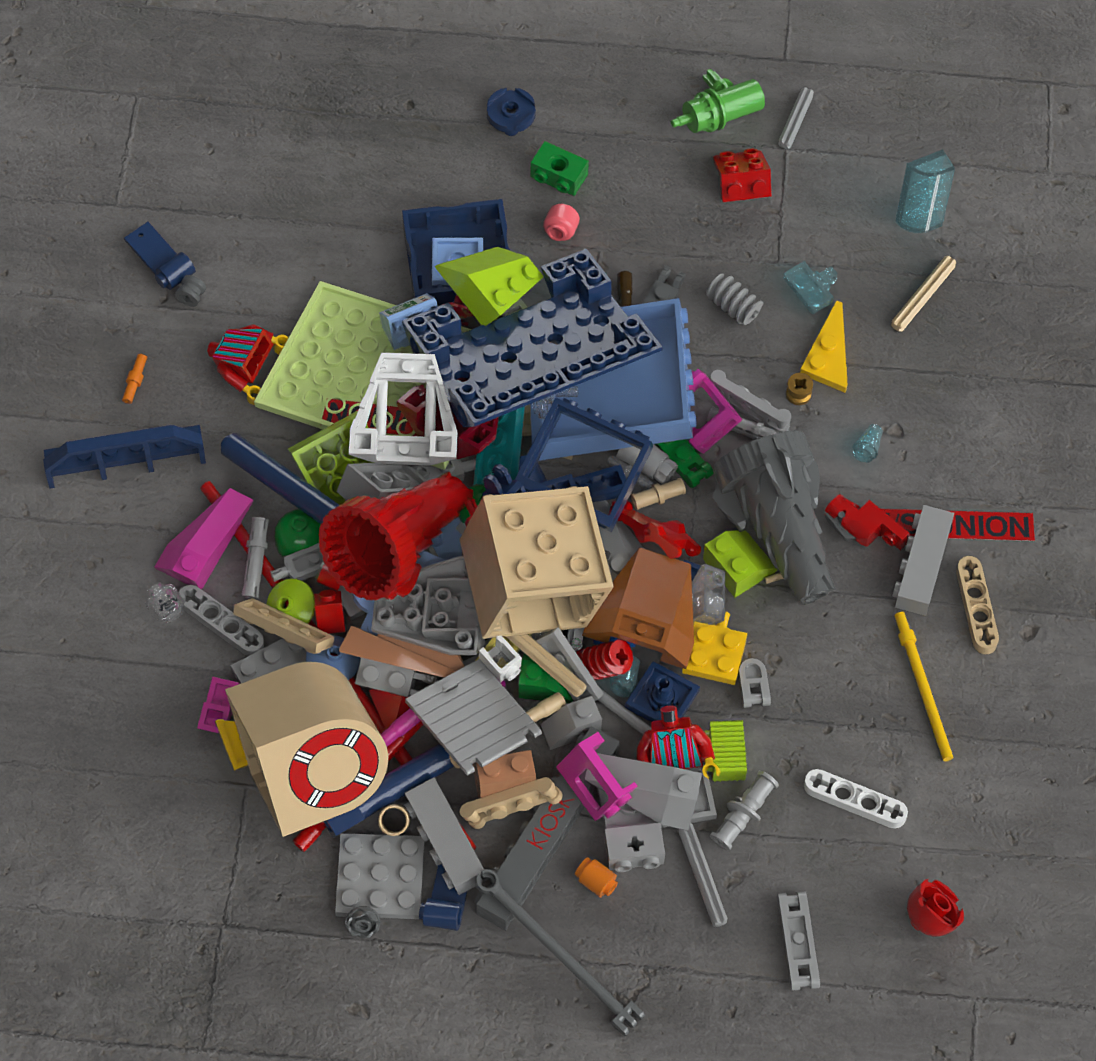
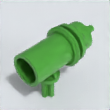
M709 69L702 78L710 88L697 93L693 100L684 102L682 108L683 115L671 120L672 127L687 125L693 133L722 130L726 122L762 110L765 106L764 93L755 79L733 85L729 79H721L715 71L713 72L712 69Z

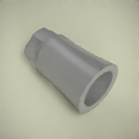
M653 444V449L641 472L651 479L665 484L674 475L678 465ZM636 447L621 448L616 458L633 466L641 450Z

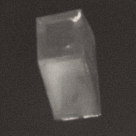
M707 564L701 565L692 581L693 625L694 621L709 625H716L724 621V570Z

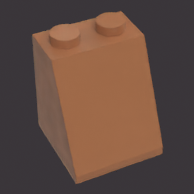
M531 750L507 753L484 767H480L477 762L472 764L475 769L474 778L478 799L536 780Z

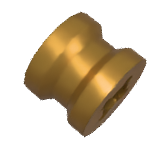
M795 373L790 376L786 390V397L790 403L800 406L809 402L813 389V381L810 376L805 373Z

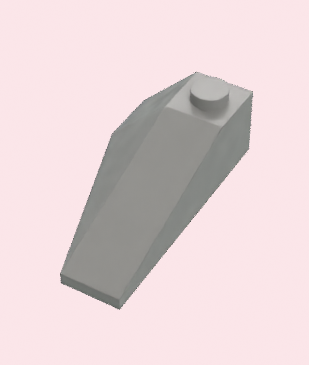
M606 500L593 502L594 509L604 514H609L610 505ZM617 521L612 532L599 527L604 550L611 553L608 567L612 582L638 548L645 549L623 521Z

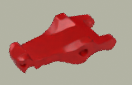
M627 500L617 521H623L624 524L630 526L640 543L655 542L671 559L679 558L682 554V549H685L688 556H698L700 554V545L686 533L683 523L677 520L661 522L633 510L632 503ZM612 501L609 509V514L616 501Z

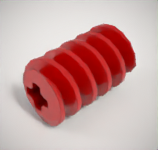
M624 640L594 645L576 652L594 680L625 674L630 670L633 663V652L630 645Z

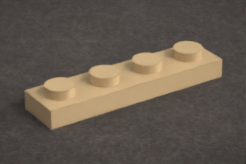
M254 598L234 605V615L244 619L249 624H255L263 628L267 633L276 634L284 638L288 643L297 644L305 648L309 653L317 654L333 647L334 636Z

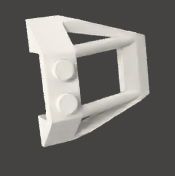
M381 353L371 376L368 389L360 403L356 418L350 427L349 455L378 464L435 465L456 459L458 433L435 354ZM388 381L426 383L424 437L386 435ZM377 391L376 429L366 428ZM436 396L438 398L444 431H435Z

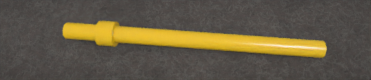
M898 612L894 615L900 632L898 637L901 646H904L942 759L943 761L952 760L954 757L915 645L917 640L914 631L910 629L905 613Z

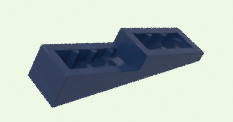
M620 464L573 478L572 474L541 482L540 484L553 490L566 489L573 486H588L593 503L618 498L626 481V476Z

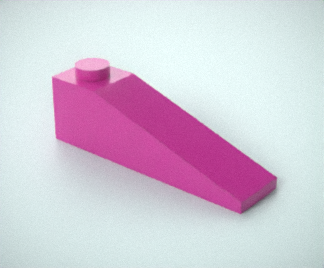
M229 488L167 544L154 566L155 569L187 585H195L202 590L252 505L253 499Z

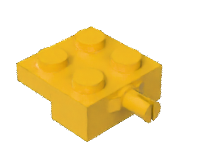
M720 611L716 625L694 621V646L687 668L682 669L683 674L731 685L736 684L746 645L747 633L731 630L727 627L730 613L726 612L724 621H722L724 611Z

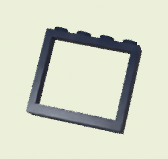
M555 397L515 480L524 485L526 492L553 490L531 480L530 477L561 414L640 449L641 451L610 514L607 515L594 509L598 526L612 532L653 449L652 441L649 440L650 437L644 435L641 431L636 430L635 433L626 430V426L617 420L612 419L611 422L602 419V414L588 408L587 411L578 408V403L571 399L564 398L560 400Z

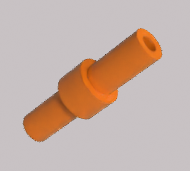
M143 354L137 355L133 369L129 371L126 378L127 386L122 398L124 403L132 404L137 387L141 386L144 377L142 372L147 361V356Z

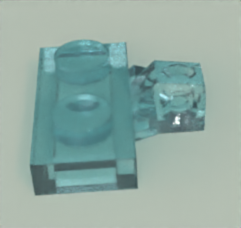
M803 261L783 274V279L812 315L834 301V297L829 290L830 285L837 281L838 273L832 266L821 273L818 271L813 272L806 262Z

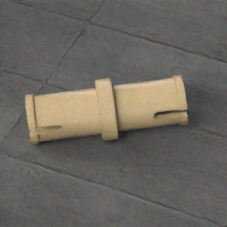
M678 478L662 485L657 483L652 485L650 489L631 494V500L634 508L639 510L655 503L663 504L669 498L686 494V488L683 480Z

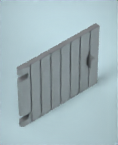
M480 659L405 699L406 704L414 711L467 776L475 772L472 765L475 762L480 767H484L527 743L526 734L530 733L534 738L542 734L541 729Z

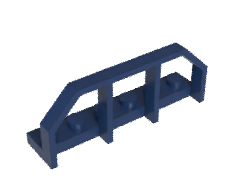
M168 425L65 442L58 448L44 450L45 458L43 462L49 489L55 488L54 476L99 469L102 480H107L106 468L147 462L150 473L154 472L153 460L196 453L200 455L201 464H205L206 459L200 425L182 428Z

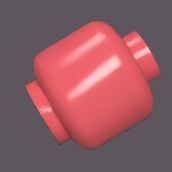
M556 204L549 210L543 227L551 239L566 241L574 235L579 225L580 217L577 211L570 205Z

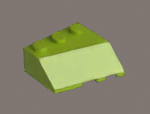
M500 247L435 266L471 313L484 326H487L501 316L544 277L528 256Z
M358 411L288 448L304 480L339 505L345 502V498L337 492L347 464L374 463L349 455L350 427Z

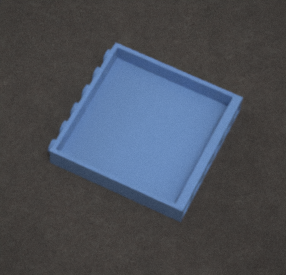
M680 299L621 307L628 317L636 313L662 345L663 350L530 404L532 444L555 397L560 400L564 398L571 399L578 403V408L587 411L588 408L602 414L601 418L608 422H611L612 419L623 423L626 426L625 429L632 433H635L636 430L641 431L644 435L650 437L649 440L652 441V444L693 438L692 427H697L695 411H691V406H695L693 390H689V385H693V375L691 369L687 367L688 364H692L690 349H686V344L690 343L689 330L684 328V324L688 323V313L686 308L681 307ZM604 322L596 323V324H599V325H601V326L607 325V324L604 323ZM561 414L539 461L634 446Z

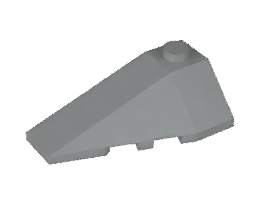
M597 753L622 789L633 782L637 784L638 787L630 793L632 799L626 803L627 805L653 819V821L661 823L663 826L689 830L702 773ZM587 769L585 780L603 790L590 770Z

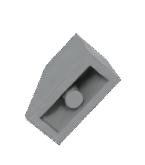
M593 696L566 704L541 723L540 727L549 749L552 750L576 742L582 733L586 734L591 726L601 731L602 718Z

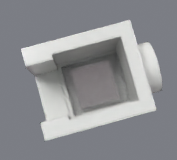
M502 636L496 637L495 647L488 652L484 647L479 650V659L500 683L504 679L511 681L520 673L522 657Z

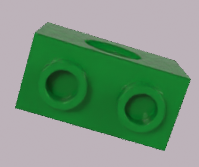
M544 141L531 161L530 177L539 183H545L556 188L561 193L575 196L588 176L589 160Z

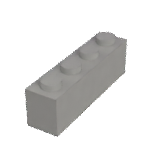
M923 505L921 514H915L912 529H916L915 537L909 536L905 551L910 552L909 558H903L899 574L903 575L902 582L896 581L892 597L897 598L895 608L924 616L927 615L952 525L953 512Z
M434 777L406 792L405 795L409 802L404 805L412 819L415 817L419 819L421 825L417 829L424 842L430 840L434 849L429 852L436 865L442 864L446 872L442 876L449 890L455 887L458 895H461L476 886L475 880L478 874L481 875V871L484 868Z

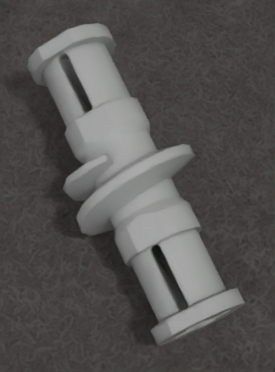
M758 771L756 774L757 779L749 789H746L742 798L737 796L734 798L735 801L730 800L727 803L730 813L724 818V822L716 833L712 832L710 834V838L721 848L730 851L733 847L732 842L746 828L749 820L760 821L761 818L756 813L757 809L761 808L769 793L779 786L778 782L764 771Z

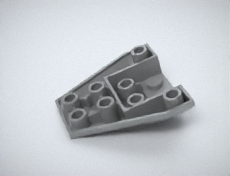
M464 556L423 567L414 588L405 597L397 595L392 600H388L385 597L375 600L372 632L448 655H478L479 650L485 644V639L482 638Z

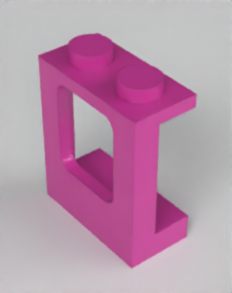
M697 369L692 371L693 385H689V390H693L694 393L698 388H704L719 407L718 414L702 428L692 427L693 438H690L689 441L695 449L704 454L743 419L709 377Z
M599 732L578 743L556 766L595 821L604 815L609 819L621 810L620 807L632 799L630 793L638 787L633 782L622 789L595 752L605 741ZM586 769L590 770L608 795V801L602 807L598 805L579 778Z

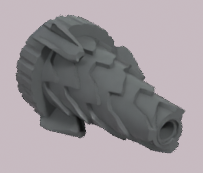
M798 430L775 433L744 444L721 457L713 465V477L717 485L713 493L714 501L727 518L736 525L739 532L747 530L751 520L757 538L763 539L773 565L779 569L783 579L787 581L798 601L806 605L824 597L828 592L836 590L825 563V550L819 536L822 530L814 512V508L818 506L819 468L817 462L814 461L805 434Z

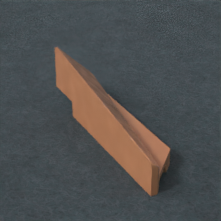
M354 626L350 627L339 648L341 653L443 678L465 667L460 655H448L381 634L376 636Z

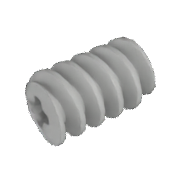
M719 274L709 285L706 296L713 300L717 306H721L724 312H728L731 318H736L738 324L748 325L759 314L763 302L760 300L753 304L756 299L754 294L746 298L749 292L747 288L739 292L741 288L740 282L731 285L734 280L733 276H728L724 279V274Z

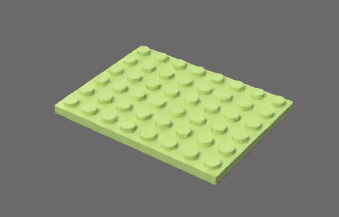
M320 281L254 400L255 407L320 429H325L334 424L322 419L324 408L332 414H337L345 409L346 401L361 402L368 389L371 376L381 353L413 354L410 345L394 350L382 328L379 313L397 305ZM461 326V333L472 330ZM388 381L387 406L398 407L397 400L414 386L424 385V388H426V383ZM377 391L373 404H376L377 402ZM331 399L342 400L343 407L340 410L333 411L328 408V402ZM360 403L354 404L350 407L349 415L351 414L352 409L354 407L360 406ZM387 412V415L390 416L391 420L390 423L386 425V429L389 428L393 423V416L389 412ZM375 414V415L373 416L372 422H373V425L376 427V423H375L376 414ZM403 419V420H401L400 422H398V424H397V426H396V431H397V433H398L399 435L387 434V433H386V435H391V436H412V435L415 434V432H414V430H413V432L410 433V434H402V433L399 431V426H400V424L403 423V422H405V421H407L406 419ZM449 461L431 466L445 470Z

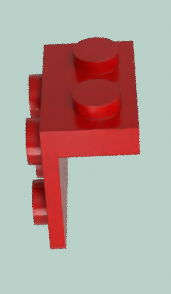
M749 148L744 150V152L733 153L724 151L719 155L713 156V162L720 175L722 202L772 196L771 169L762 151Z

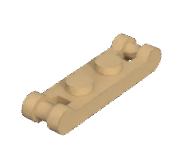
M544 777L467 802L461 806L460 815L474 829H480L487 821L502 819L518 811H527L533 808V806L545 802L557 804L562 800L563 794L550 778Z

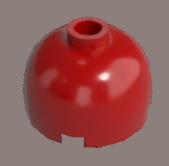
M925 879L909 895L907 901V912L912 926L923 934L932 937L944 936L954 931L964 921L963 908L960 911L958 910L955 903L959 899L954 892L938 880H934L931 883L928 882V879Z

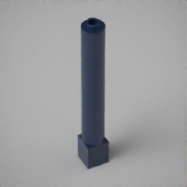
M239 434L227 435L222 440L221 454L319 524L323 523V518L329 511L339 506L338 503Z
M439 743L387 773L375 793L363 804L351 811L323 821L331 837L339 835L402 798L409 790L455 767L450 761V755Z

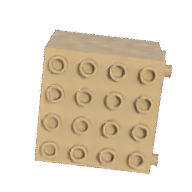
M573 486L566 489L503 495H485L460 537V544L483 639L495 638L497 636L504 637L549 632L557 627L560 630L585 628L614 587L588 486Z

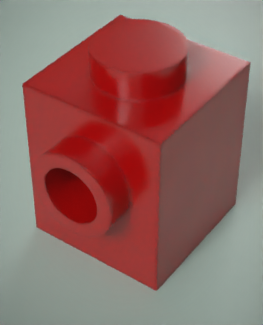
M324 590L314 594L318 629L328 634L345 632L341 591Z

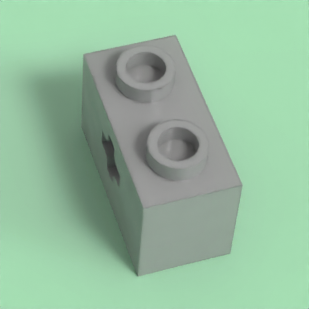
M661 823L605 829L604 843L608 869L626 872L635 867L653 869L664 864L665 849Z

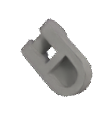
M750 658L745 660L739 667L738 676L743 708L752 707V704L770 706L771 697L765 665L758 659ZM759 687L760 693L751 694L750 688Z

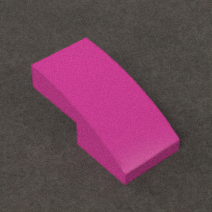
M212 677L207 700L203 703L197 729L219 734L215 720L224 719L230 721L232 716L225 689L239 685V682Z

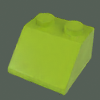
M739 530L725 531L704 546L703 560L734 598L778 570L746 530L739 532Z

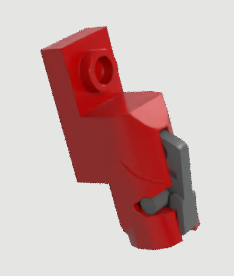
M840 494L825 509V518L845 541L856 540L859 544L868 547L881 534L883 540L888 545L895 546L900 551L907 545L909 532L870 500L860 508L859 505Z

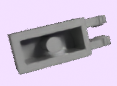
M361 658L355 684L410 697L421 691L414 689L416 679L431 684L436 682L437 677Z

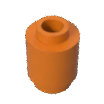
M585 858L575 872V876L579 878L578 881L600 898L604 895L610 896L618 885V882L615 881L617 875L596 859Z

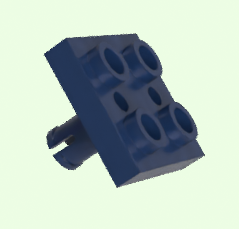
M652 661L625 703V708L653 722L662 720L660 709L665 706H671V703H673L674 706L678 704V718H681L699 693L700 686Z

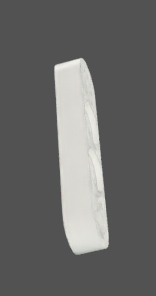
M811 770L806 775L805 791L814 798L889 828H899L906 822L908 810L905 804L899 800L823 770ZM816 778L821 780V785L818 788L813 787V782L816 781ZM829 783H832L830 794L826 793ZM838 788H846L851 796L844 800L839 799L835 795V791ZM865 798H871L876 802V807L872 810H867L863 808L861 801ZM881 803L885 805L882 815L878 814ZM894 809L899 811V816L896 819L890 817Z

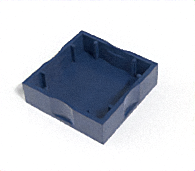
M502 199L471 202L454 207L436 206L402 210L403 231L413 297L416 298L427 293L436 299L437 307L448 302L454 303L455 295L457 294L450 285H432V238H483V251L495 247L510 251L507 244V224Z

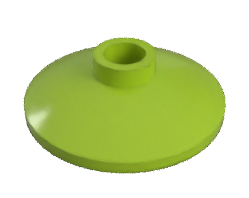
M298 579L281 581L271 590L266 605L307 624L311 621L315 612L312 589L305 582ZM288 600L289 605L287 608H285V602Z

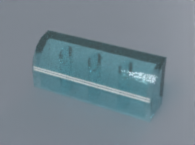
M943 149L906 164L895 222L909 232H928L943 225L955 167Z

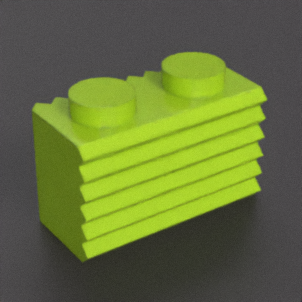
M743 720L710 721L709 730H704V732L711 739L715 755L713 762L720 768L721 772L717 776L715 767L708 768L707 772H712V781L746 780L747 762Z

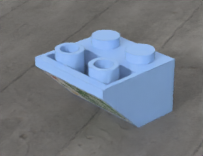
M426 293L379 313L382 328L394 350L410 345L402 321L436 308L437 301L434 297Z

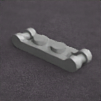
M715 370L711 373L710 380L733 408L756 422L764 423L766 427L779 432L789 431L791 422L789 410H778L766 399L758 398L742 385H736L726 379V374L722 370Z
M800 891L796 895L788 896L786 893L777 894V904L781 919L790 989L795 991L800 990V987L810 986L811 989L820 988V977L806 891ZM798 906L799 911H789V907ZM808 968L809 975L799 976L798 969Z

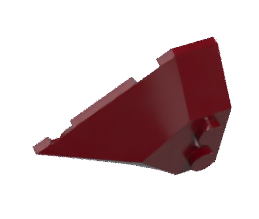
M459 378V379H457V380H460V381H462V382H465V381H467L468 379H467V378ZM424 385L412 387L399 398L397 406L416 435L424 437L426 388H424ZM436 396L435 431H444L438 398ZM451 411L458 433L456 459L478 454L496 439L498 417L475 427H462Z

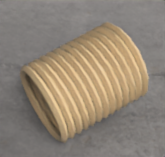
M389 805L379 814V827L387 835H400L410 824V814L402 805ZM397 808L404 813L406 824L402 830L394 832L385 827L383 815L386 810Z

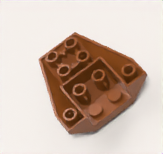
M639 547L613 580V589L588 626L584 628L582 636L604 643L609 642L610 636L661 652L660 661L686 669L694 646L691 564Z

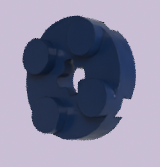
M503 88L494 92L488 99L487 119L495 129L504 132L508 136H515L518 132L524 131L531 126L535 119L534 99L525 90L515 88V91H507V88ZM506 108H516L515 113H508Z

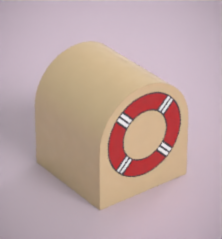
M301 662L225 689L251 776L283 837L355 809L368 800L382 783L388 767L386 744L348 679L336 668L319 662Z

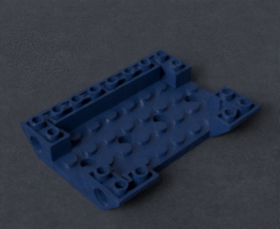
M587 249L541 266L542 274L551 295L550 299L494 320L487 326L482 325L461 333V319L450 303L402 321L413 354H435L451 411L462 427H475L663 350L662 345L636 313L628 317L611 295L610 278ZM604 322V323H606L607 325L601 326V325L596 324V323ZM551 341H560L561 343L556 345V344L550 343V342H551ZM513 359L515 361L513 363H508L504 360ZM459 378H467L468 380L465 381V382H462V381L457 380V379H459Z

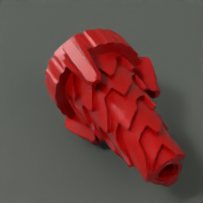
M446 472L437 478L422 482L410 490L404 488L397 493L380 499L365 495L348 499L329 511L323 518V523L319 528V548L328 571L340 586H343L346 591L353 593L356 597L374 601L384 597L392 600L397 595L405 597L414 588L422 569L421 565L416 563L421 558L419 553L434 544L432 540L443 533L441 529L460 515L459 512L465 507L464 503L469 499L471 501L473 498V490L467 488L459 478L451 476L450 472Z

